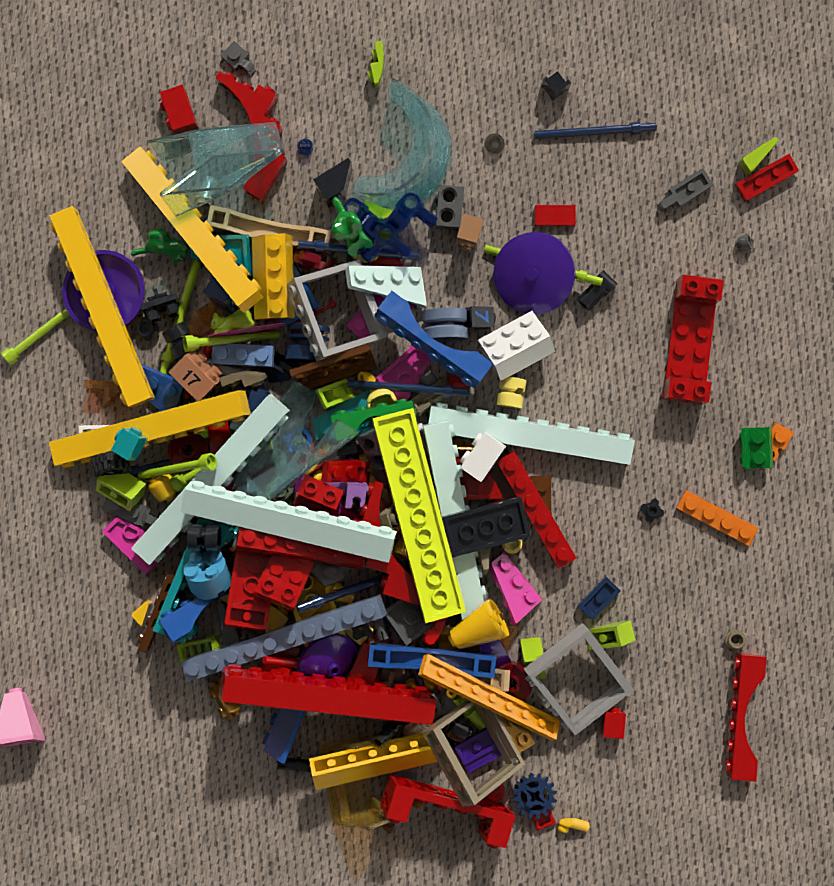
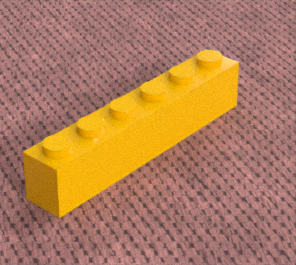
M422 733L389 740L383 748H378L371 744L309 759L315 790L438 762Z

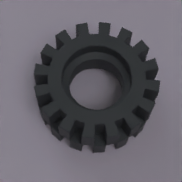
M114 452L101 453L92 458L95 477L127 474L132 471L131 460L128 461Z

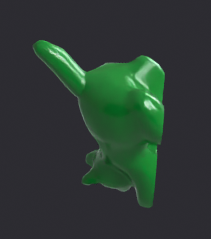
M334 197L333 203L338 216L333 221L332 234L337 240L344 239L349 255L355 257L358 249L363 247L371 248L373 243L363 232L361 221L356 213L346 211L340 200Z
M157 228L148 233L145 247L133 250L131 256L147 253L167 254L173 259V264L176 265L187 257L186 251L190 248L186 242L179 239H171L169 232L162 228Z

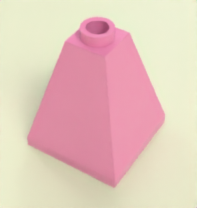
M22 688L9 689V693L4 694L0 708V747L45 741V736L26 692H22Z

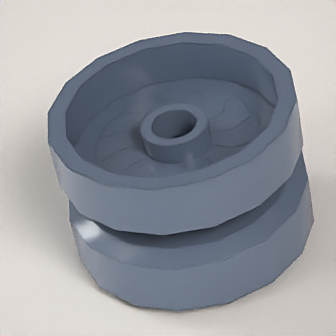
M444 307L422 311V322L426 325H435L426 327L423 330L437 342L468 339L467 327L456 325L467 321V309Z

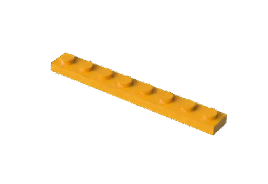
M429 654L423 656L418 673L419 676L551 741L557 739L561 720Z

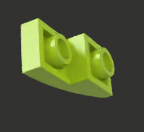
M382 41L374 42L375 49L371 50L375 63H370L371 70L368 71L369 82L374 83L375 89L379 88L384 71Z

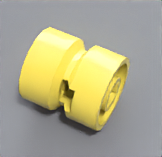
M507 377L502 381L500 380L499 388L501 392L497 394L496 405L522 409L524 397L521 394L525 392L527 380L515 377Z

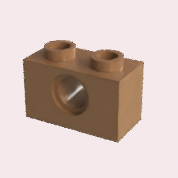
M468 214L463 215L456 240V245H459V249L468 252L471 249H476L484 219Z

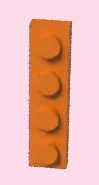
M687 490L684 491L676 506V509L747 546H750L759 529Z

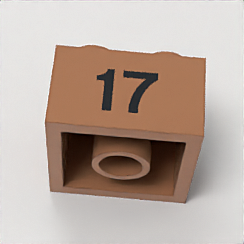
M196 350L186 354L168 372L197 401L206 397L220 383L219 379L222 377L220 369L215 365L212 366L207 361L205 354Z

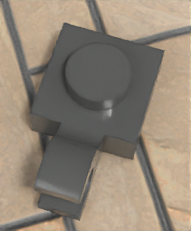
M235 41L220 55L236 71L241 67L250 76L256 71L254 65L247 60L250 57L249 54Z

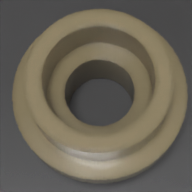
M733 629L726 634L725 643L730 649L739 650L744 647L746 636L742 631ZM733 636H738L739 640L737 643L732 642Z

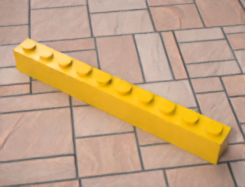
M140 146L121 162L237 306L245 313L263 298L259 292L262 288L255 279L252 281L248 279L247 276L250 273L242 264L238 266L235 263L237 257L230 249L226 252L223 248L226 244L220 236H213L211 232L214 229L207 221L202 222L199 219L202 215L195 206L190 208L188 204L191 201L184 192L181 194L177 192L179 186L172 178L168 180L165 177L168 173L161 164L155 165L154 162L157 159L149 150L145 152Z
M71 206L49 215L52 221L49 223L50 227L60 240L57 242L58 247L62 253L65 252L67 257L65 264L68 270L74 274V286L77 291H81L83 296L81 303L84 309H88L91 315L88 319L92 328H96L99 336L96 337L98 344L101 348L104 347L107 354L104 356L105 361L114 371L112 378L116 386L121 388L122 393L120 397L123 404L134 408L155 399L78 210Z
M238 390L49 442L54 466H62L65 469L74 467V462L81 461V464L92 462V458L96 455L106 454V452L112 453L111 448L115 443V435L122 428H131L133 426L143 432L142 435L148 438L143 447L145 448L150 446L149 442L156 441V444L167 442L168 437L175 436V439L187 436V432L201 433L207 431L206 427L212 425L213 428L226 426L225 422L232 420L233 423L245 421V417L250 416L251 412L246 392Z

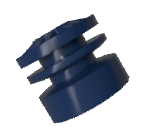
M302 322L287 324V330L296 332V334H287L286 338L295 341V344L286 346L285 360L299 363L316 362L313 352H310L308 338L303 333ZM318 324L321 335L330 334V327ZM322 336L324 343L329 342V337Z

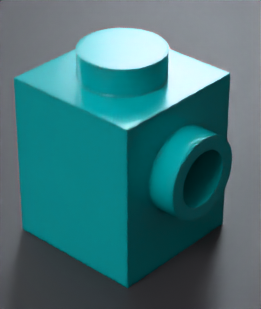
M136 427L122 428L115 435V443L111 451L128 461L137 460L148 438L143 436V432Z

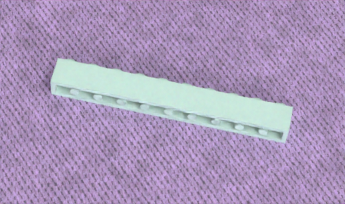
M269 394L215 454L217 467L210 471L201 470L191 482L200 481L207 486L223 485L226 488L234 479L231 475L235 471L240 472L247 465L245 460L249 455L254 457L261 449L258 445L263 440L267 442L274 435L275 432L272 430L277 424L280 427L289 418L286 414L290 410L276 397ZM184 490L131 548L149 565L154 561L158 563L166 555L164 550L167 546L172 548L179 540L177 535L181 531L185 533L188 530L189 524H193L190 521L195 515L181 512Z
M436 402V405L431 406L428 424L447 420L449 425H453L456 436L475 439L479 433L483 435L486 432L504 444L628 465L631 463L635 440L630 438L629 434L618 433L617 436L609 435L610 431L598 429L597 432L589 431L590 428L584 426H577V429L569 428V424L557 422L556 426L550 425L549 421L542 419L532 422L529 421L528 417L517 416L516 419L508 418L509 414L497 412L496 415L488 414L489 411L483 409H476V412L468 411V407L456 405L455 409L449 408L448 404Z
M447 420L422 425L441 516L468 510L469 506L464 504V497H467L464 485H461L459 478L463 477L462 469L460 468L461 465H457L455 458L459 457L457 445H453L451 438L455 436L453 425H449ZM478 551L452 558L466 612L460 613L461 621L484 602L483 598L487 597L484 585L481 586L479 579L483 577L481 566H477L475 559L479 557Z
M190 481L186 486L181 508L182 513L388 563L392 555L397 532L387 526L377 527L366 521L356 522L345 516L336 517L324 511H311L304 506L294 507L283 501L274 502L262 496H249L242 491L232 492L221 486H207L200 481Z

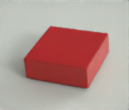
M550 809L546 810L547 816L543 812L540 813V819H537L536 814H533L532 819L537 831L556 824Z

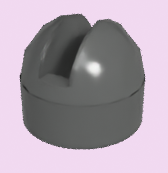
M749 234L742 235L736 240V244L740 243L741 245L738 247L740 251L753 249Z
M429 368L421 376V381L424 385L431 386L439 381Z

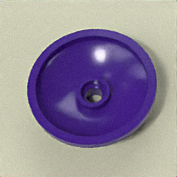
M340 633L316 639L302 652L298 662V671L304 673V676L311 677L312 674H321L328 679H333V676L345 677L356 661L357 648L351 638Z

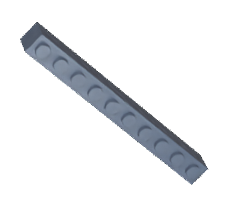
M379 594L190 657L182 661L181 664L187 682L222 671L223 666L228 667L229 664L241 665L383 618L387 612Z

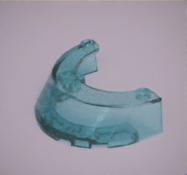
M393 78L388 94L389 98L402 108L410 120L413 131L410 152L400 166L387 174L357 178L351 191L352 200L362 204L366 201L383 208L397 210L418 205L440 187L451 164L452 142L447 124L436 108L409 86Z

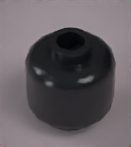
M460 715L441 730L446 739L463 743L467 738L471 737L473 727H471L468 718Z

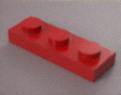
M787 154L736 183L735 187L744 202L798 173L799 169L790 154Z

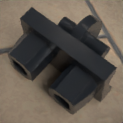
M156 288L153 289L154 296L148 297V302L140 304L145 318L147 317L151 324L160 322L159 313L167 311L169 318L179 316L178 307L180 304L176 293L167 295V292L158 294Z

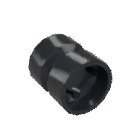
M186 321L180 322L162 332L165 341L172 345L170 350L175 358L189 353L185 352L183 347V336L189 335L191 331Z
M189 524L187 531V548L189 552H201L203 549L207 552H220L222 541L220 525L208 524L205 528L202 524Z

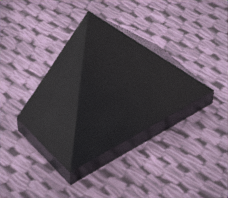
M275 351L274 367L259 368L268 375L267 381L274 383L290 380L292 377L289 370L298 368L301 365L285 360V356Z

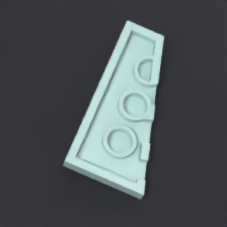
M348 266L345 268L349 289L371 295L373 293L382 295L383 298H386L392 290L407 302L417 305V307L424 308L427 306L421 267Z

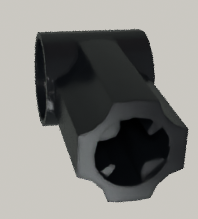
M604 270L597 275V277L603 278L602 285L591 284L577 298V301L588 311L603 296L606 297L618 284Z

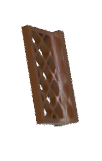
M367 344L289 371L298 387L299 393L303 394L343 379L357 376L360 372L375 370L377 366L370 345Z

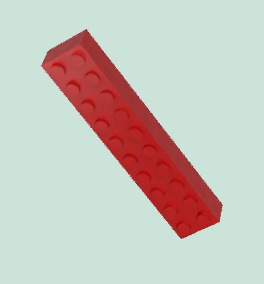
M229 664L228 667L223 666L219 688L222 702L433 725L437 701L431 692L423 686L406 688L407 685L400 683L388 686L382 681H374V684L366 683V680L363 679L345 681L346 678L333 676V679H328L321 674H312L311 677L304 676V673L293 671L291 674H285L279 669H271L270 672L262 671L260 667L241 669V666L236 664Z

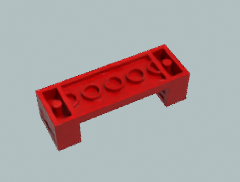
M682 275L677 279L663 400L702 405L709 403L712 382H707L715 309L716 303L722 300L723 279Z
M305 475L293 506H304L308 510L315 512L324 511L334 516L344 490ZM272 554L265 571L262 572L254 596L294 612L315 560Z
M236 550L223 627L263 633L267 630L271 603L254 596V591L272 554H257Z
M389 774L380 804L388 821L399 824L400 821L407 823L415 798L416 802L427 804V802L435 803V806L441 809H447V807L454 808L460 814L473 813L475 817L480 818L477 831L487 843V846L494 849L507 847L516 815L506 804L483 798L476 805L463 807L454 790Z

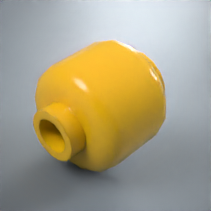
M171 474L151 477L149 479L148 489L158 502L166 500L168 503L177 497V491L170 481V478H172Z

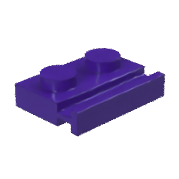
M487 728L472 735L469 739L467 738L463 743L455 745V749L468 773L502 756Z

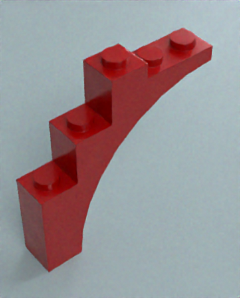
M219 71L215 77L218 84L231 92L241 103L249 116L253 128L255 141L254 160L250 175L243 189L245 193L263 203L288 162L283 151L278 148L272 149L283 131L280 126L281 123L271 116L267 118L278 101L276 92L269 86L262 87L259 84L255 91H253L254 88L248 83L244 82L241 84L236 81L237 78L231 73L226 72L224 74Z
M374 480L373 484L369 483V490L366 491V495L369 496L367 503L361 507L359 512L362 518L353 516L352 521H366L373 526L380 527V497L383 483ZM393 553L389 563L364 557L365 567L387 573L382 575L379 587H382V594L420 605L412 573L394 557Z

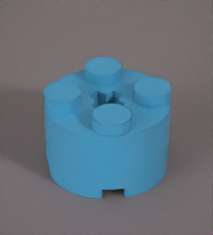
M194 552L189 556V560L184 566V575L191 593L195 594L198 599L208 600L218 597V593L222 590L224 592L228 590L231 584V576L221 552Z

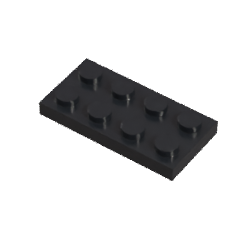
M521 496L441 516L452 558L531 537Z

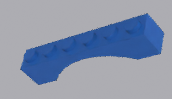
M392 290L374 315L380 324L390 327L397 336L408 340L415 349L422 350L428 355L430 360L440 363L448 373L455 374L469 387L475 389L493 364L477 351L456 350L434 340L417 323L411 312L409 302Z
M230 587L225 592L224 590L219 592V596L208 600L196 598L193 601L187 599L179 605L180 608L173 612L170 609L161 615L162 619L159 620L158 624L170 644L172 645L188 636L203 610L218 598L229 594Z
M370 643L368 666L420 669L423 656L429 654L471 676L495 677V654Z

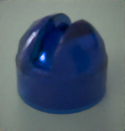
M301 139L297 144L300 154L310 155L313 152L314 146L310 139ZM300 144H310V147H300Z

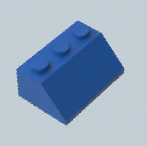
M279 708L278 714L273 713L270 725H273L271 732H266L262 744H265L263 751L284 764L305 711Z

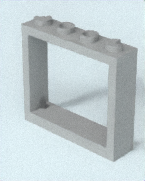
M360 259L296 277L287 284L290 290L289 296L293 298L296 315L301 319L303 333L308 338L310 352H313L316 361L367 344L371 345L381 342L389 337L385 326L380 324L377 318L374 317L378 307L373 294L354 290L371 336L327 349L303 287L305 283L346 272L345 268L348 266H362Z
M583 623L524 668L528 674L525 677L532 688L534 686L538 687L539 691L537 694L543 702L549 701L551 704L548 707L555 717L559 715L562 718L560 721L561 725L566 731L570 729L574 735H577L634 690ZM585 639L617 683L570 719L537 675Z

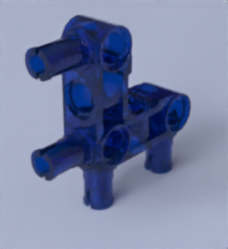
M415 193L405 194L396 203L394 210L388 218L384 219L378 218L369 210L366 204L356 198L346 200L343 206L346 211L347 207L351 205L358 208L356 215L361 221L362 230L373 243L371 248H366L361 254V257L368 263H371L380 250L392 249L406 260L412 249L399 240L401 232L416 217L430 228L438 220L436 216L424 208V203ZM407 200H412L415 202L416 206L414 208H408L405 205V202ZM386 231L390 234V238L383 240L380 238L379 233Z

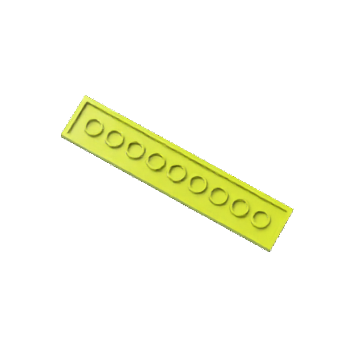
M411 408L372 418L424 622L428 623L464 613L466 609L414 409Z

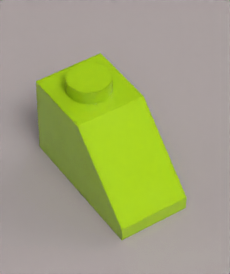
M129 473L105 475L97 478L95 491L126 510L131 511L144 496L146 483Z
M631 620L589 629L603 649L622 647L636 641Z

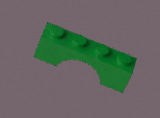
M400 399L392 405L379 403L374 405L375 408L367 409L366 406L355 408L353 412L346 413V410L334 412V415L330 417L334 443L355 440L358 429L367 421L372 420V418L411 408L414 409L413 401L407 402V399Z

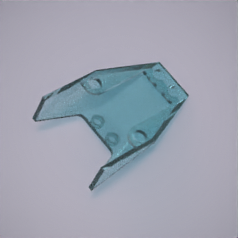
M275 122L204 128L148 140L164 164L190 152L193 154L194 167L160 192V196L176 217L232 192L285 152Z
M295 380L280 400L290 410L286 414L289 418L281 427L278 424L272 430L275 432L274 435L267 442L263 440L258 445L261 449L254 457L248 456L245 460L247 465L239 472L232 490L234 492L242 491L246 495L253 497L262 496L272 501L304 478L305 475L311 473L323 463V460H327L358 435L359 432L336 419L317 446L314 447L302 435V430L317 398V394Z

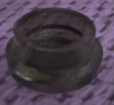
M493 133L485 139V148L489 153L498 154L504 149L505 141L501 135Z

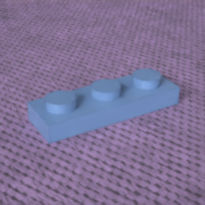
M245 344L213 345L212 364L274 367L275 347Z

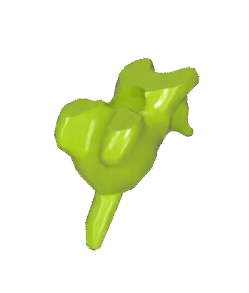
M238 309L228 317H220L217 313H214L210 327L212 330H215L213 334L251 328L254 327L255 322L252 320L249 310L243 313L241 309Z

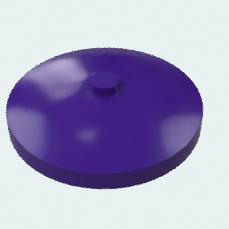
M529 232L514 237L502 247L495 260L493 275L496 289L507 305L521 313L527 314L533 311L535 315L554 310L568 298L574 286L576 270L570 251L559 239L542 232Z
M97 250L95 253L124 324L128 326L141 312L140 304L145 302L146 286L142 273L135 263L126 256L115 251ZM68 270L62 288L65 307L77 323L97 332L96 328L93 329L88 318L91 315L88 309L85 310L81 303V298H83L81 291H77L74 286V274Z

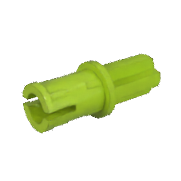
M457 695L453 702L458 706L466 698ZM474 705L464 712V717L471 720L479 730L485 727Z

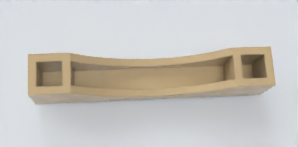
M213 205L210 206L207 222L214 231L232 235L249 234L251 239L252 237L264 234L292 235L293 248L297 249L298 240L312 242L323 240L324 243H331L333 237L332 232L329 230L274 222ZM323 251L320 254L328 255V251Z

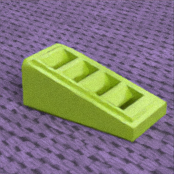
M777 137L772 138L738 162L746 176L753 172L777 144Z
M219 634L186 641L184 644H176L180 663L188 659L185 649L187 646L191 657L196 656L193 645H196L198 655L203 653L202 643L205 644L206 652L211 651V647L212 650L222 647Z

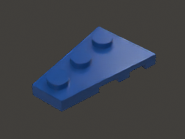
M141 364L155 396V399L149 402L160 411L179 407L185 388L172 376Z

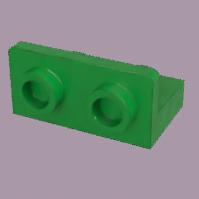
M772 427L741 428L739 442L742 444V453H740L739 460L742 468H773Z

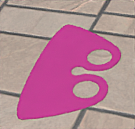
M286 323L227 331L208 335V337L248 334L245 332L252 331L250 333H258L257 331L260 330L273 331Z

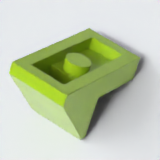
M347 379L315 391L326 411L355 397L352 389L347 387Z
M541 637L520 639L523 666L526 667L543 654ZM545 670L537 675L539 679L546 678Z

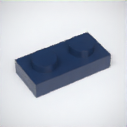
M605 576L577 606L593 620L621 590Z

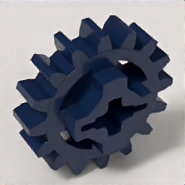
M530 772L529 778L522 775L523 782L516 781L519 787L512 790L514 793H517V796L512 797L513 801H518L515 805L516 809L522 807L521 814L524 815L528 812L529 818L536 814L537 819H540V813L542 812L547 816L546 810L554 809L551 802H557L553 798L557 791L551 790L554 783L548 784L549 778L547 776L541 779V773L534 777L532 772ZM529 782H538L536 786L529 787L526 785ZM545 787L548 790V800L543 795ZM527 790L534 793L539 791L538 795L542 801L536 798L531 800L532 797ZM521 791H523L526 794V800L524 804L521 800ZM540 804L543 806L539 809H531L533 805Z

